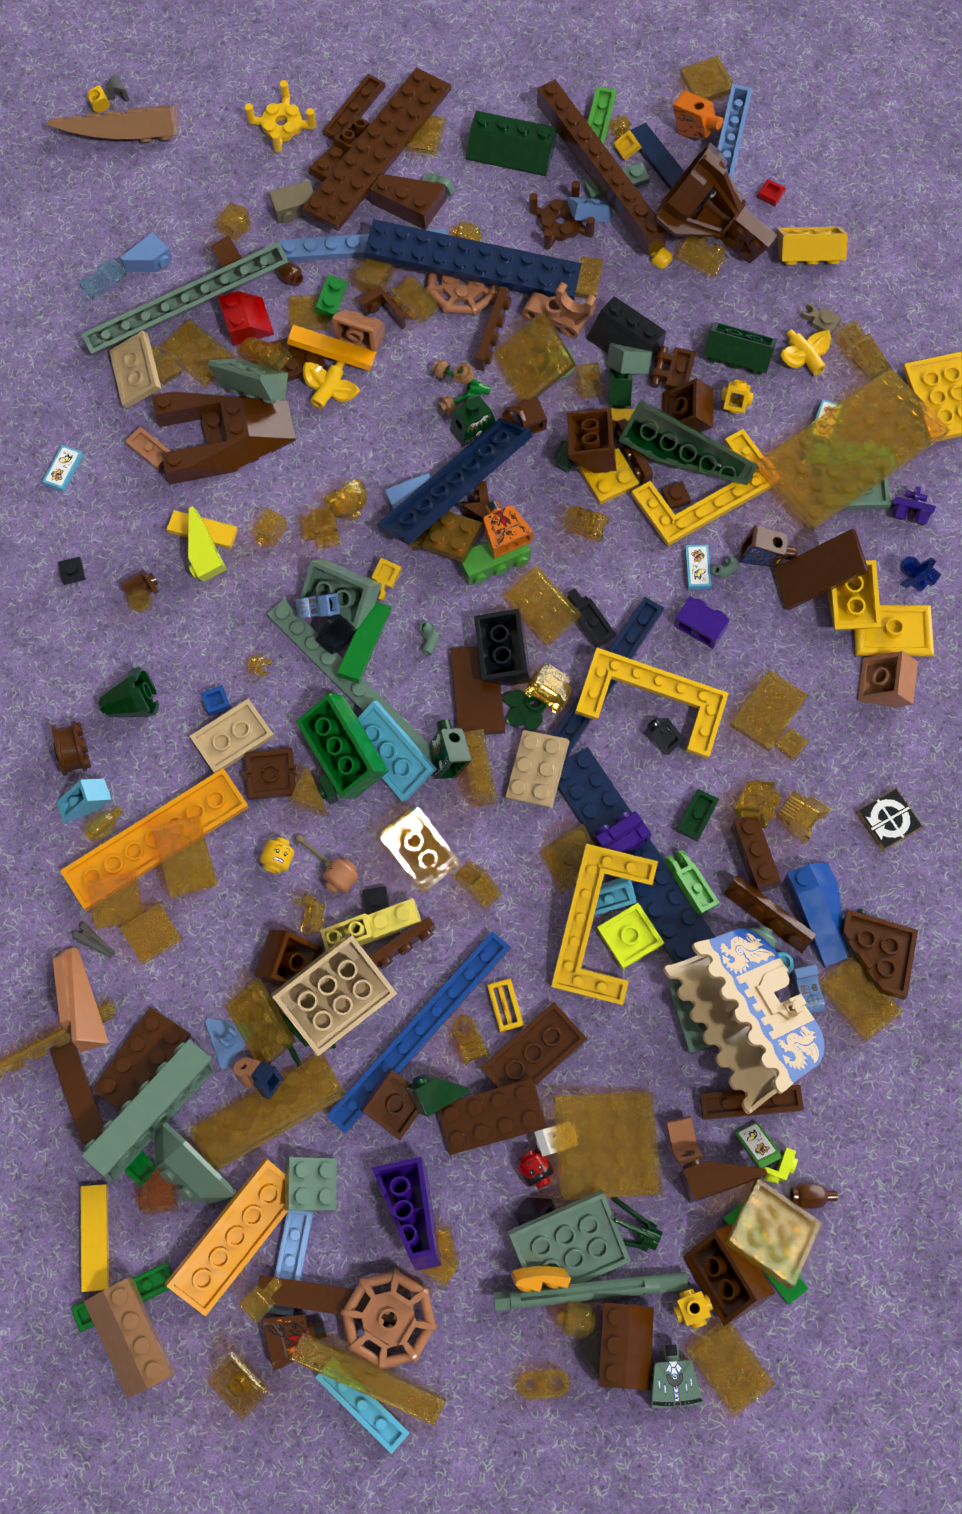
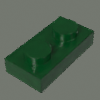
M697 789L676 832L698 842L719 799Z

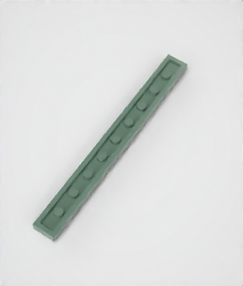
M284 599L267 613L268 618L362 712L373 701H378L432 763L430 745L363 678L358 684L337 677V672L343 658L337 652L332 655L316 641L319 634L303 618H298L297 612Z

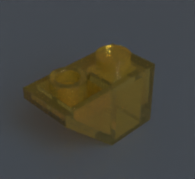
M445 1225L444 1229L439 1227L436 1231L441 1266L419 1271L447 1288L459 1267V1261L451 1228Z

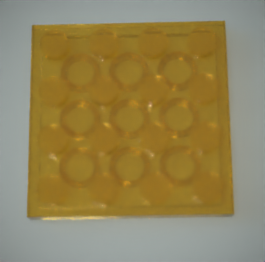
M652 1092L553 1097L561 1201L579 1200L599 1190L604 1191L606 1198L662 1195Z

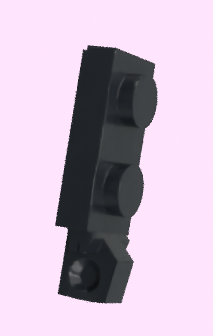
M575 588L567 593V598L572 604L569 606L572 615L596 648L616 637L615 631L591 598L587 596L582 598Z

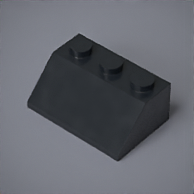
M613 296L600 311L586 339L607 354L609 344L613 343L652 351V359L659 351V347L664 345L666 331Z
M520 609L474 616L482 682L506 686L530 683L531 674L525 629Z

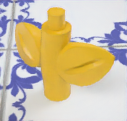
M793 329L788 331L786 336L789 338L788 344L790 347H786L781 351L780 356L783 361L794 369L800 368L806 363L814 376L822 373L826 365L820 356L826 354L829 350L831 342L830 331L824 330L814 333L807 340L800 333L796 334Z
M337 361L335 365L330 366L328 371L318 364L305 362L303 365L304 381L308 387L317 390L310 399V403L313 406L323 409L331 397L338 402H348L358 395L360 390L353 382L341 380L344 374L342 369L345 366L343 362Z

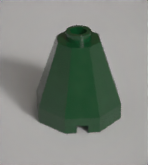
M140 667L128 671L101 693L100 700L98 701L100 711L109 717H150L156 715L159 702L158 700L153 701L152 695H157V692L146 671L141 672L142 668Z

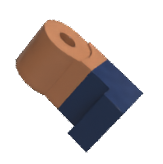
M248 1057L238 1060L233 1068L235 1075L243 1086L256 1087L261 1096L269 1100L284 1080L275 1066Z

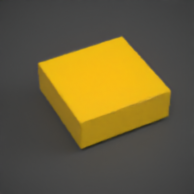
M630 130L613 142L625 161L642 148Z

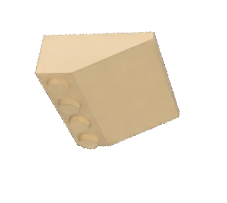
M349 933L271 993V995L317 1056H319L397 995V992L354 936Z

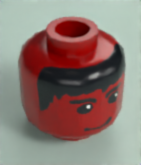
M534 1149L519 1158L520 1162L517 1165V1171L527 1187L536 1185L537 1189H540L551 1183L549 1177L553 1175L554 1168L547 1156L542 1157L541 1151L537 1152Z

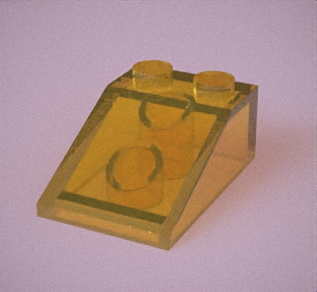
M415 805L410 806L376 833L388 851L423 893L461 864L419 807Z

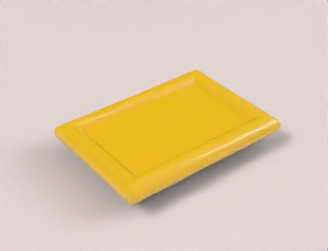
M880 605L881 628L854 629L856 656H877L903 651L909 656L934 657L931 605Z

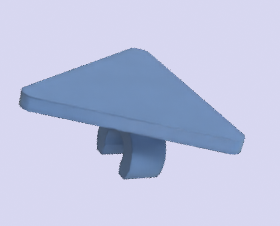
M207 1018L205 1021L221 1069H226L258 1032V1027L255 1025Z

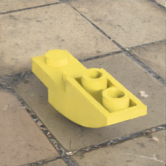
M409 899L369 915H359L324 928L320 932L327 951L349 933L354 936L361 946L402 933L401 930L417 925L421 922L415 900Z

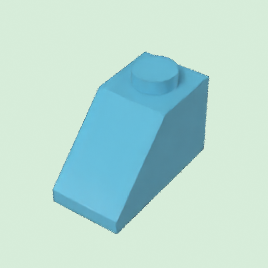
M104 779L79 780L57 801L63 823H67L100 810L111 800Z

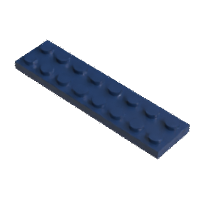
M499 418L377 524L379 531L409 545L533 437L531 430Z

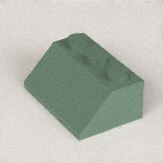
M238 358L208 360V366L219 385L229 388V392L246 393L245 396L249 398L261 397L263 402L276 403V400L285 399L288 379L287 372Z
M327 559L311 560L300 598L338 593L340 615L358 629L375 606L381 583ZM329 599L330 610H331L332 607H333V603H332L331 599Z

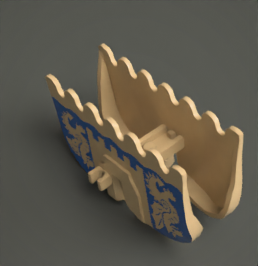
M740 928L692 944V948L697 956L676 964L667 965L663 968V971L668 978L678 979L681 982V986L677 989L678 997L683 1001H691L694 1008L690 1011L691 1019L696 1023H704L707 1029L703 1033V1040L708 1045H717L719 1047V1053L715 1058L716 1063L722 1068L729 1067L733 1073L728 1081L729 1085L734 1090H743L746 1096L742 1100L741 1105L745 1113L750 1114L774 1094L783 1093L799 1078L818 1066L824 1056L825 1041L820 1027L805 1006L807 1003L802 994L782 1003L777 999L775 992L784 989L789 984V970L782 962L777 951L757 933Z

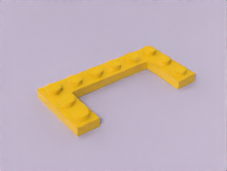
M744 429L727 437L724 440V444L726 447L758 465L748 485L732 482L676 515L651 481L631 492V496L667 547L780 483V477Z
M596 648L575 714L597 721L610 680L613 679L697 708L698 712L686 752L706 759L710 757L728 692Z
M586 844L551 987L623 1005L629 980L582 969L586 946L604 874L653 885L658 861Z

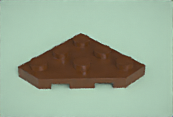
M847 910L844 915L841 936L881 994L905 1000L908 995L918 930Z

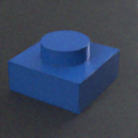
M223 685L201 693L209 716L231 708Z

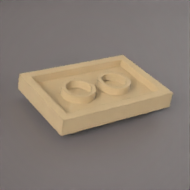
M142 330L109 350L122 406L129 408L161 389L148 333Z
M248 698L189 737L213 773H216L222 768L225 770L245 757V753H251L273 739L274 734Z
M523 730L506 798L552 809L569 740Z

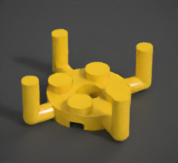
M286 80L280 82L281 103L268 104L262 117L254 115L251 103L245 105L248 123L250 125L262 126L263 132L272 140L273 149L276 153L281 152L283 142L291 140L302 129L313 130L316 128L314 109L308 108L306 110L307 120H302L299 108L296 105L289 104L290 93ZM279 120L287 121L284 125L277 124Z

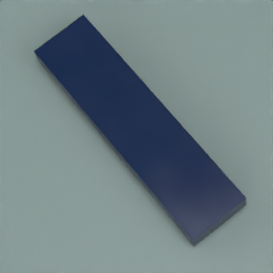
M644 123L632 129L631 132L642 146L639 150L670 190L684 170L647 123Z

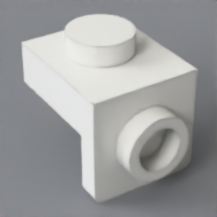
M570 1121L534 1132L537 1139V1147L541 1151L542 1157L578 1145Z

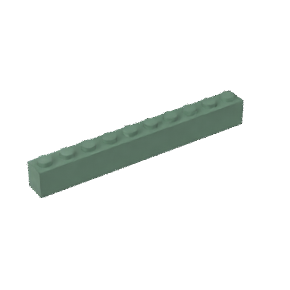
M277 242L83 332L81 335L90 353L96 355L126 341L142 330L146 332L219 296H223L289 265V262L280 242Z

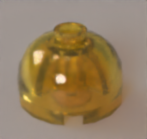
M356 479L342 485L343 488L333 490L322 499L331 515L340 519L349 517L350 520H354L362 515L361 510L366 507L368 502V492L361 479Z

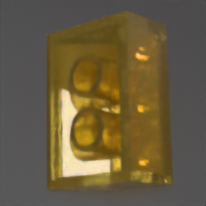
M199 816L151 828L170 898L218 885Z

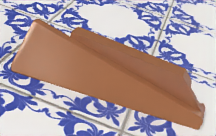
M71 947L58 951V956H55L52 960L61 1025L69 1034H72V1042L80 1052L108 1044L109 1041L79 949Z

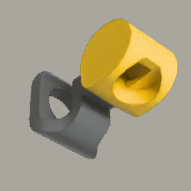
M117 75L110 77L106 83V89L96 86L87 92V99L95 112L100 113L109 108V100L115 99L114 91H120L124 101H129L128 94Z

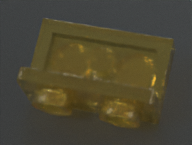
M688 236L677 258L715 278L723 261L729 257L724 253L726 249L716 243L714 246L706 243L708 239L705 237Z
M747 781L735 807L736 817H759L761 827L767 828L770 820L774 818L776 806L780 804V793L776 791L775 782Z

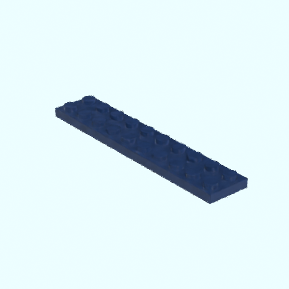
M375 219L372 221L364 250V258L499 287L503 286L528 293L537 292L547 297L556 296L555 291L559 284L563 282L567 285V295L573 301L582 264Z
M588 747L564 761L558 789L594 842L598 829L607 824L610 827L617 823L616 819L625 812L629 814L632 812ZM651 840L628 854L658 861L653 885L631 881L636 903H639L664 941L663 948L673 963L676 964L697 956L692 948V944L714 938L715 935L703 917L696 914L673 878V874L664 863V859Z

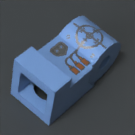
M338 593L295 599L298 618L340 614ZM329 599H331V601H332V603H333V607H332L331 610H330Z
M816 965L797 968L791 973L796 994H802L807 1003L805 1006L811 1014L825 1011V1003L818 981Z

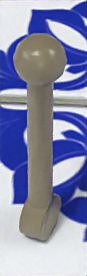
M302 834L295 836L297 843H302L325 863V867L328 868L333 861L332 859L324 857L304 840Z

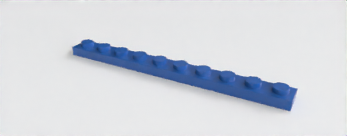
M492 931L326 1117L346 1134L364 1114L360 1111V1108L387 1070L390 1068L397 1074H400L507 954L511 947Z

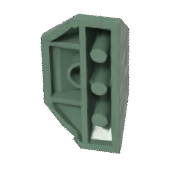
M167 1122L155 1131L156 1168L160 1171V1176L166 1182L172 1183L178 1189L179 1195L184 1200L190 1201L192 1204L227 1203L232 1200L237 1191Z

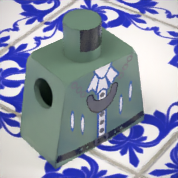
M678 1344L662 1345L664 1362H655L652 1365L650 1408L703 1405L692 1360L680 1361Z

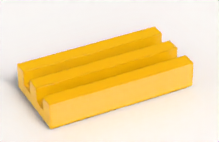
M511 978L488 984L487 988L500 1033L524 1027ZM505 985L508 987L517 1022L515 1023L512 1022L502 987ZM494 988H498L504 1013L508 1023L504 1026L496 1001L495 993L493 990Z

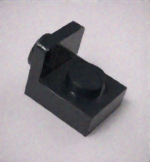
M669 718L653 719L647 724L648 729L643 732L646 737L653 739L664 755H669L685 740Z

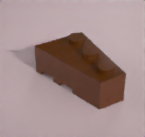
M380 174L370 188L371 204L426 230L446 201V184Z

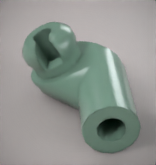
M423 621L419 625V630L426 640L422 652L431 656L440 636L432 623Z

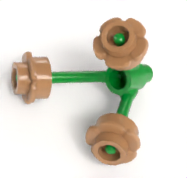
M443 358L441 361L437 360L433 365L432 372L434 373V378L443 380L446 375L454 378L455 382L467 385V394L454 400L449 395L439 398L437 406L440 413L451 417V414L456 409V404L475 397V395H489L491 387L473 379L474 371L468 363L457 365L454 372L449 370L450 363L446 362V359Z

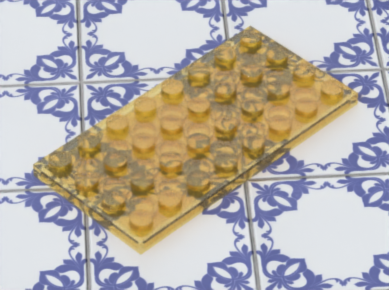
M889 368L755 462L758 465L756 470L813 531L943 438L950 429L892 368Z

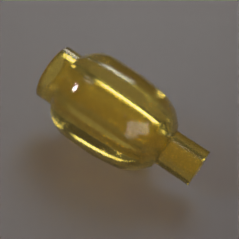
M116 806L111 811H101L86 822V829L82 832L91 842L95 839L102 840L113 831L117 824V818L124 812L119 806Z

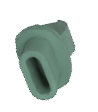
M434 172L433 174L426 173L422 179L423 181L446 184V195L452 196L455 191L451 180L440 176L439 172Z

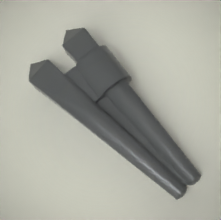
M85 923L79 924L82 933L78 931L72 932L73 939L82 945L89 946L109 958L115 954V951Z

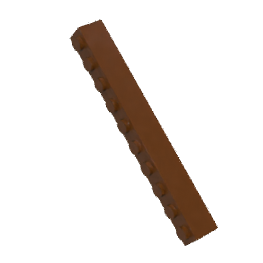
M556 79L538 87L537 106L551 125L557 127L556 132L644 252L649 255L665 247L668 231L655 221L654 211Z

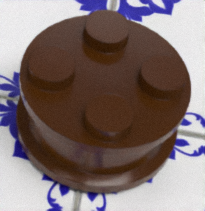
M72 721L71 725L57 728L56 725L51 726L54 739L53 746L63 776H67L69 771L77 769L87 771L88 768H92L89 755H84V753L88 752L86 739L84 737L80 738V736L84 735L81 722Z

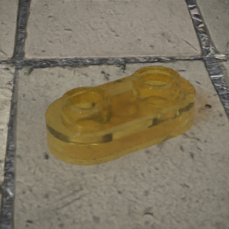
M558 1369L528 1371L519 1377L517 1387L519 1393L526 1399L558 1398L564 1396L569 1391L570 1379L564 1371ZM554 1378H559L562 1381V1385L558 1389L552 1386ZM528 1380L535 1382L534 1390L526 1389L525 1384Z

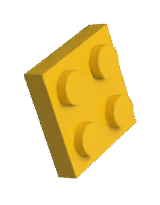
M619 448L615 449L617 471L593 473L583 466H579V471L599 505L639 487V481Z

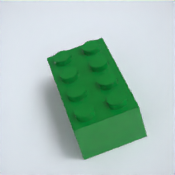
M328 693L296 720L297 725L340 798L356 799L389 772L344 695Z

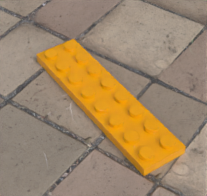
M224 768L66 866L60 872L83 909L88 911L248 809L249 806Z

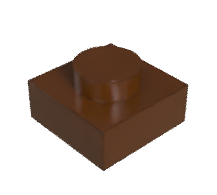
M682 481L661 490L671 510L691 503V498Z

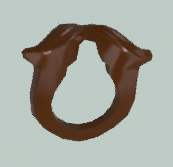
M510 406L502 413L503 419L515 423L510 413L514 412L520 417L522 426L527 427L526 418L521 406Z

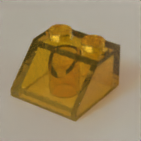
M584 824L561 834L540 850L561 893L576 886L586 844L594 845Z

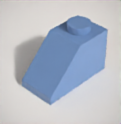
M153 232L120 257L126 272H158L160 269L166 268L173 260L169 247Z

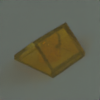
M232 1351L208 1380V1384L242 1421L273 1391L237 1351Z

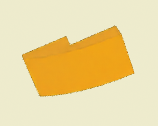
M552 1266L525 1267L514 1270L511 1273L515 1286L524 1292H531V1290L540 1292L543 1282L546 1286L558 1289L559 1286L568 1288L571 1280L566 1269Z

